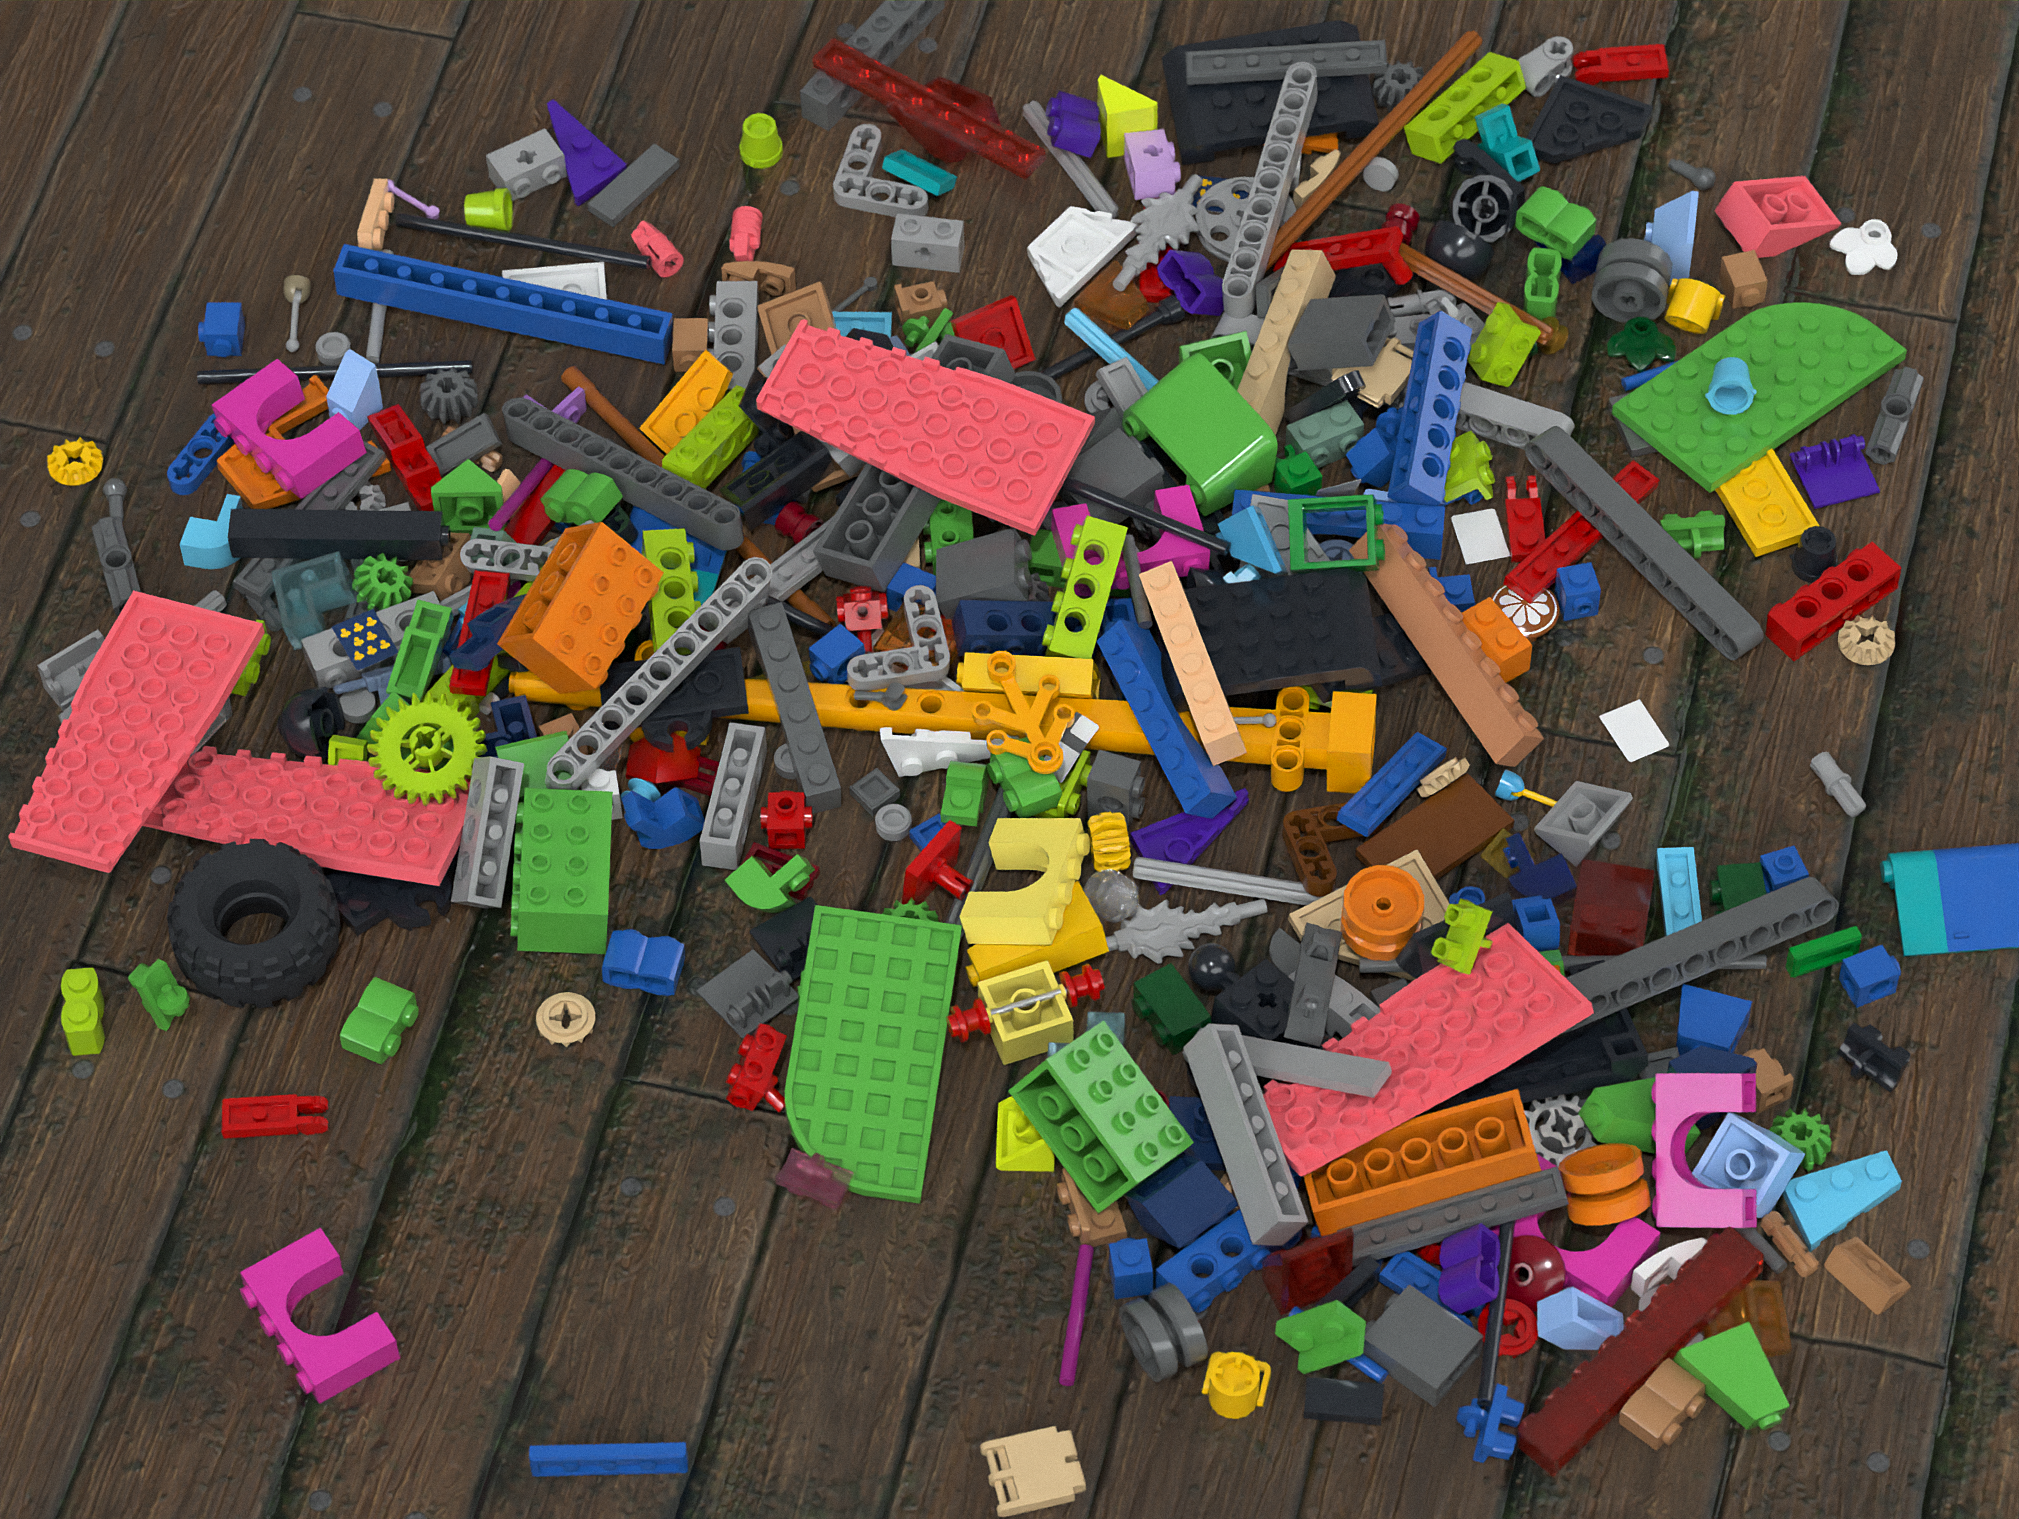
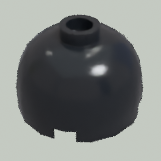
M1474 175L1463 180L1453 190L1449 200V217L1451 222L1466 228L1465 234L1473 240L1478 235L1486 242H1493L1508 232L1516 220L1518 201L1515 194L1512 193V190L1503 179L1493 175Z
M1444 220L1437 221L1428 235L1425 244V255L1470 281L1481 276L1489 266L1495 253L1492 246L1478 235L1473 240L1465 234L1467 229L1458 224Z
M327 687L308 688L295 693L288 699L279 716V733L291 751L299 756H316L328 759L330 738L333 735H337L338 730H344V715L341 703L335 693L327 692L329 689Z

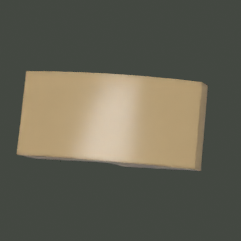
M1335 149L1326 156L1317 158L1310 166V180L1303 181L1294 190L1293 203L1296 211L1340 166L1339 151Z

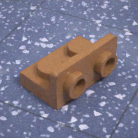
M451 533L450 547H444L443 560H419L408 576L413 578V585L410 588L411 593L427 594L434 591L442 601L466 588L474 574L469 572L462 563L460 551L463 545L470 540L471 536L469 533Z
M1062 1168V1182L1057 1183V1192L1062 1206L1067 1204L1069 1206L1071 1214L1067 1215V1221L1072 1237L1079 1236L1081 1245L1087 1244L1093 1247L1127 1238V1230L1117 1201L1098 1214L1067 1170Z

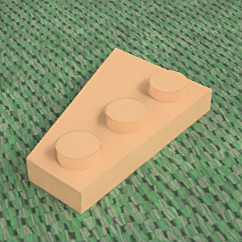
M374 178L357 232L358 247L381 251L383 248L385 231H387L389 224V213H393L394 193L388 192V179Z

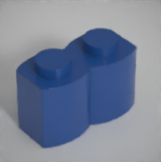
M632 929L613 931L602 964L603 982L620 988H639L656 995H675L685 961L684 944L669 936L648 938Z

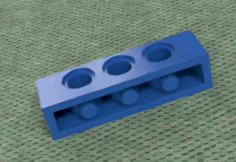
M1239 1209L1156 1268V1289L1169 1282L1176 1285L1189 1302L1193 1311L1200 1313L1208 1308L1213 1299L1223 1291L1229 1292L1236 1288L1243 1277L1252 1270L1264 1268L1277 1252L1283 1248L1289 1249L1300 1240L1303 1228L1283 1245H1253L1241 1209ZM1236 1252L1239 1255L1235 1257L1226 1256L1225 1253ZM1198 1273H1206L1210 1276L1206 1278H1199L1195 1275Z

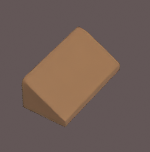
M1858 1237L1836 1245L1824 1263L1827 1271L1877 1315L1887 1310L1912 1287Z

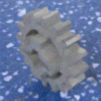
M1565 1094L1558 1095L1557 1100H1553L1552 1097L1543 1098L1542 1104L1534 1100L1531 1101L1529 1106L1530 1111L1524 1110L1536 1153L1558 1167L1565 1157L1579 1150L1596 1146L1595 1143L1598 1142L1578 1114L1581 1109L1577 1105L1579 1102L1578 1096H1574L1570 1102L1565 1101ZM1543 1116L1544 1125L1535 1130L1536 1122ZM1580 1136H1583V1144L1575 1150V1141L1579 1140Z

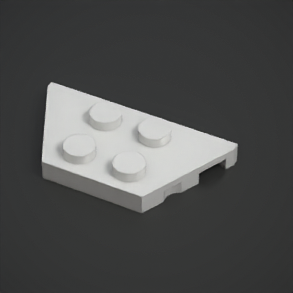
M1070 206L1027 247V253L1055 305L1060 308L1137 235L1135 229L1141 224L1134 223L1132 220L1128 222L1112 219V213L1102 211L1090 212L1084 208Z

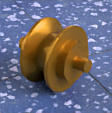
M1546 317L1541 320L1553 327L1554 331L1552 339L1546 345L1536 342L1537 346H1540L1541 351L1546 355L1554 354L1565 347L1569 331L1566 326L1559 325V321L1555 317Z

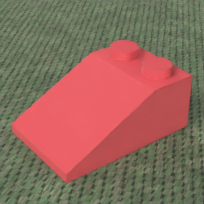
M1806 176L1733 182L1714 210L1722 220L1724 227L1731 232L1740 244L1742 251L1755 250L1758 258L1774 257L1831 232L1841 225L1840 221Z

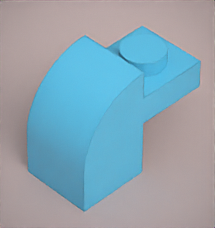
M226 495L217 521L194 517L189 518L180 542L184 565L204 569H219L227 567L240 559L232 558L227 537L231 509H243L241 496Z

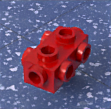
M871 586L850 588V593L836 596L838 622H845L848 631L857 630V638L864 643L865 654L873 653L871 629H882L881 619H888L886 593L871 591Z
M761 1023L756 1027L753 1035L746 1033L737 1054L742 1055L740 1064H733L725 1082L731 1085L726 1097L731 1104L753 1112L759 1101L764 1098L778 1113L785 1109V1098L774 1088L779 1078L772 1073L787 1038L786 1035L778 1032L770 1025Z

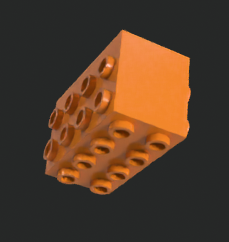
M603 522L565 528L497 645L559 694L597 689L607 679V670L613 659L617 658L624 650V641L630 630L634 629L641 621V611L647 601L656 595L659 589L658 582L664 572Z

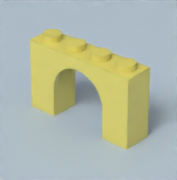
M998 818L988 842L996 870H1038L1045 872V874L1032 885L1016 891L969 892L959 916L968 944L1052 945L1056 931L1062 927L1065 907L1071 903L1072 888L1075 880L1080 878L1081 864L1084 856L1089 854L1090 837L1087 833H1084L1080 818Z

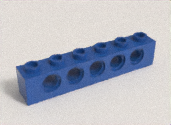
M1441 310L1421 321L1418 325L1387 495L1388 498L1398 503L1438 506L1445 497L1446 491L1444 487L1451 464V447L1456 436V419L1461 407L1460 396L1462 385L1466 379L1467 357L1471 351L1472 328Z

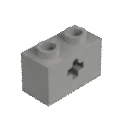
M542 129L486 155L489 178L497 188H508L512 201L525 197L546 185L556 183L567 176L564 154L546 129Z
M897 213L891 238L892 265L959 273L965 247L964 221Z

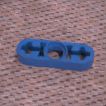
M215 413L205 421L167 470L169 486L176 494L188 495L195 492L217 465L216 460L235 443L230 436L224 437L220 432L217 433V428L214 425ZM201 448L212 450V453L206 458L194 456V453Z

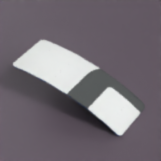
M1079 712L1075 713L1074 724L1066 728L1059 743L1063 750V763L1053 773L1060 783L1064 781L1085 746L1099 729L1097 724ZM1046 755L1044 758L1045 761H1049L1052 759L1048 755Z

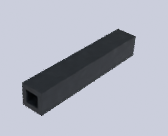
M231 509L227 538L232 558L366 559L371 556L376 560L378 555L384 553L387 560H391L396 556L397 560H443L444 547H450L451 529L450 525H444L442 511Z

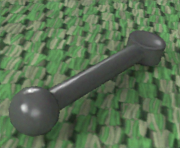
M874 277L865 278L864 285L836 306L832 312H841L866 291L876 290L877 279Z

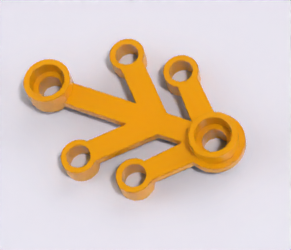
M1007 651L992 653L987 660L988 676L993 681L1001 684L1015 714L993 707L986 700H980L972 707V718L978 725H987L993 722L1025 733L1030 743L1009 738L1002 730H993L988 733L986 738L988 751L995 755L1009 752L1026 758L1030 768L1040 774H1051L1057 771L1063 763V750L1059 743L1066 728L1074 724L1075 711L1069 704L1057 705L1053 710V724L1046 738H1044L1039 726L1051 699L1056 698L1060 693L1059 679L1051 674L1040 678L1038 683L1039 691L1030 709L1014 678L1016 674V660L1014 656ZM1003 667L1006 668L1008 671L1005 673H998L996 672V669ZM1053 684L1055 688L1053 690H1046L1043 686ZM984 709L987 710L989 714L986 716H980L977 714V712L979 710ZM1060 713H1068L1070 717L1063 720L1058 715ZM1001 739L1003 744L997 746L993 745L991 741ZM1043 755H1048L1052 758L1049 761L1039 760Z

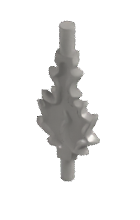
M1195 174L1191 175L1183 188L1178 189L1173 195L1162 192L1159 194L1160 199L1145 198L1141 200L1146 209L1137 213L1131 219L1132 222L1141 224L1135 229V232L1140 234L1136 237L1139 243L1126 250L1128 257L1123 263L1122 271L1113 282V287L1116 290L1124 291L1133 277H1138L1146 269L1147 262L1157 264L1159 262L1158 253L1160 250L1164 251L1166 249V243L1174 250H1178L1179 242L1188 244L1189 233L1200 230L1192 217L1198 213V209L1191 204L1194 201L1193 195L1203 183L1201 177Z
M1264 899L1239 905L1231 902L1222 907L1213 903L1203 912L1195 913L1191 909L1187 914H1184L1183 906L1169 909L1168 900H1164L1149 910L1144 909L1139 904L1136 906L1131 920L1122 919L1121 930L1115 931L1112 936L1105 938L1109 951L1118 950L1119 953L1129 951L1132 958H1137L1140 954H1144L1159 964L1162 963L1164 956L1182 957L1183 952L1181 949H1195L1193 943L1188 938L1198 939L1200 933L1214 936L1221 935V926L1231 927L1240 924V919L1267 913V905Z

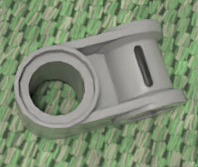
M1560 36L1552 37L1518 60L1527 87L1525 89L1534 97H1540L1548 92L1550 88L1555 86L1560 75L1565 77L1571 75L1573 66L1570 57L1573 54V45L1570 40Z

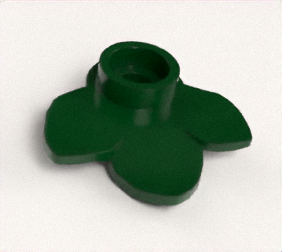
M1634 317L1626 322L1623 331L1612 335L1608 341L1607 353L1609 357L1625 355L1631 366L1641 373L1652 363L1655 357L1663 361L1674 362L1676 347L1669 336L1658 331L1654 321L1646 317Z

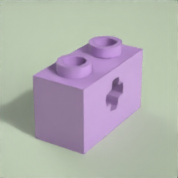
M1164 129L1124 133V162L1135 200L1159 198V194L1162 192L1173 195L1175 193V182H1180L1181 179L1179 162H1174L1173 142H1167Z

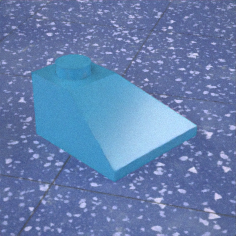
M1252 505L1218 523L1221 532L1216 533V537L1231 543L1229 551L1232 557L1275 574L1284 575L1288 573L1259 507Z

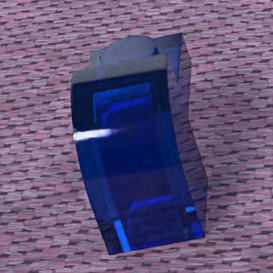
M1519 832L1506 838L1509 846L1503 848V852L1511 869L1518 866L1521 871L1509 877L1508 880L1521 895L1527 898L1542 895L1543 899H1553L1577 888L1562 853L1534 865Z

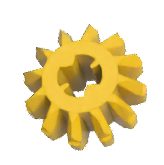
M1111 811L1091 816L1088 821V835L1090 837V853L1094 869L1098 873L1107 872V874L1127 869L1131 863V854L1125 817L1121 812L1111 813Z

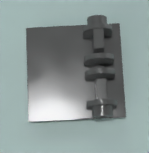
M754 949L696 990L742 1039L746 1033L752 1034L760 1023H767L798 1000V993L789 985L792 983V978L785 970L780 973L775 971Z

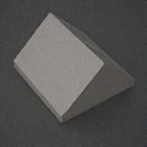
M1575 781L1537 824L1534 830L1539 837L1577 867L1617 821L1633 797L1628 792Z

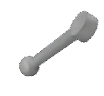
M1267 713L1263 717H1233L1236 724H1264L1266 727H1273L1277 721L1272 713Z

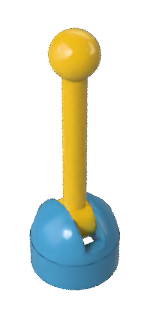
M1506 769L1495 793L1496 797L1508 801L1517 800L1523 795L1551 807L1558 802L1525 789L1522 778Z

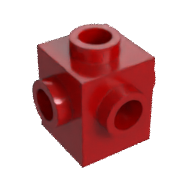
M789 790L769 792L768 807H761V829H767L769 848L805 849L806 828H812L813 812L812 806H805L804 792Z

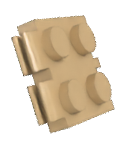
M1395 337L1392 340L1386 339L1384 344L1387 346L1382 347L1373 366L1332 368L1333 376L1331 380L1334 381L1349 372L1359 370L1366 387L1358 392V398L1377 408H1380L1385 402L1391 405L1408 384L1412 360L1397 353V351L1413 358L1414 352L1401 345V340Z
M1056 1426L987 1441L980 1445L982 1455L987 1456L991 1471L988 1479L990 1485L995 1486L999 1501L997 1512L1000 1517L1075 1501L1076 1493L1086 1490L1080 1462L1075 1461L1078 1458L1071 1431L1057 1433ZM994 1454L998 1455L1001 1471H998ZM1004 1484L1008 1492L1009 1502H1007L1002 1486Z

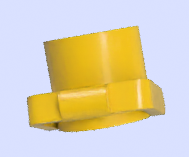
M1673 278L1667 297L1669 306L1664 318L1668 323L1682 330L1705 334L1711 319L1718 320L1723 308L1725 295L1720 294L1717 289L1701 281L1688 278H1680L1679 280Z
M1215 1352L1210 1357L1202 1394H1209L1212 1408L1221 1416L1231 1419L1248 1416L1255 1410L1256 1406L1263 1407L1271 1377L1270 1365L1257 1361L1255 1357L1243 1353ZM1260 1372H1263L1264 1376L1259 1392Z

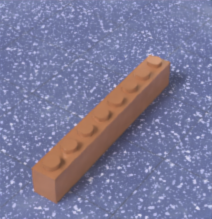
M1384 523L1383 525H1378V539H1384L1385 560L1379 561V570L1363 572L1495 764L1515 767L1544 739L1537 729L1538 723L1536 719L1522 708L1518 702L1519 695L1510 685L1506 684L1500 676L1499 666L1495 661L1487 657L1481 649V640L1475 633L1468 630L1462 621L1463 615L1460 610L1451 604L1443 594L1445 589L1442 584L1431 577L1425 568L1427 564L1424 558L1416 551H1413L1407 542L1408 536L1406 532L1395 524ZM1367 532L1349 549L1354 559H1368Z

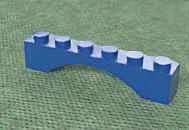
M1235 489L1232 516L1250 507L1252 494L1284 500L1320 498L1322 496ZM1377 501V504L1383 505L1384 523L1395 524L1401 527L1408 536L1407 542L1413 551L1419 553L1424 559L1441 560L1445 517L1444 506ZM1366 510L1306 513L1307 528L1312 534H1337L1361 538L1367 532Z
M1120 619L1096 642L1185 813L1212 819L1236 799L1237 796L1222 768L1218 764L1213 766L1206 751L1195 740L1176 711L1162 677L1161 652L1149 629H1142L1138 627V623Z

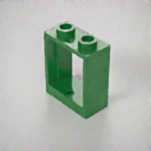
M1373 494L1288 499L1290 569L1294 575L1349 568L1356 572L1379 570V561L1385 560L1384 539H1378V525L1384 524L1383 505L1377 504ZM1366 510L1368 559L1308 562L1306 513Z

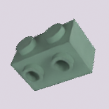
M1345 400L1287 425L1285 446L1291 444L1295 450V455L1306 451L1316 467L1321 468L1346 457V453L1363 437L1364 423L1348 400Z

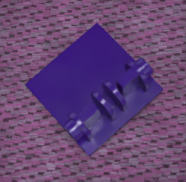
M1850 434L1849 437L1840 439L1839 442L1836 439H1830L1829 444L1826 441H1822L1819 445L1811 447L1802 446L1800 451L1789 454L1814 509L1880 493V489L1861 451L1865 449L1863 436Z

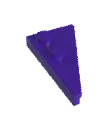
M552 99L547 103L550 121L555 131L558 147L564 154L566 175L571 185L574 202L579 207L608 186L627 168V164Z
M1246 788L1234 792L1237 798L1212 819L1182 812L1131 832L1130 841L1139 857L1192 865L1249 803V793ZM1152 881L1159 895L1165 894L1173 885Z

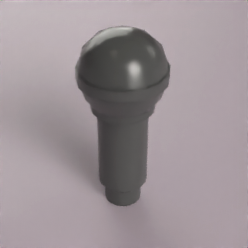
M1674 158L1668 164V167L1673 169L1674 172L1690 179L1699 190H1708L1715 184V173L1708 167L1696 168L1680 159L1676 160Z
M111 478L103 486V493L109 501V515L113 519L124 521L123 500L127 493V486L123 480Z

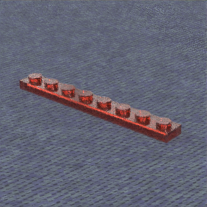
M832 38L813 57V66L818 70L1025 180L1046 160V150L835 38Z

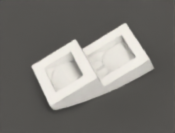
M1704 1238L1688 1240L1653 1255L1634 1269L1631 1290L1642 1297L1644 1293L1658 1285L1667 1275L1680 1285L1705 1262L1708 1242Z

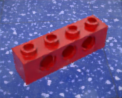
M1870 542L1862 549L1856 548L1847 556L1845 561L1836 567L1831 566L1827 568L1820 578L1811 585L1806 584L1800 587L1794 596L1784 604H1776L1767 615L1765 635L1795 662L1840 630L1846 620H1854L1858 614L1861 615L1898 589L1902 568L1874 542Z

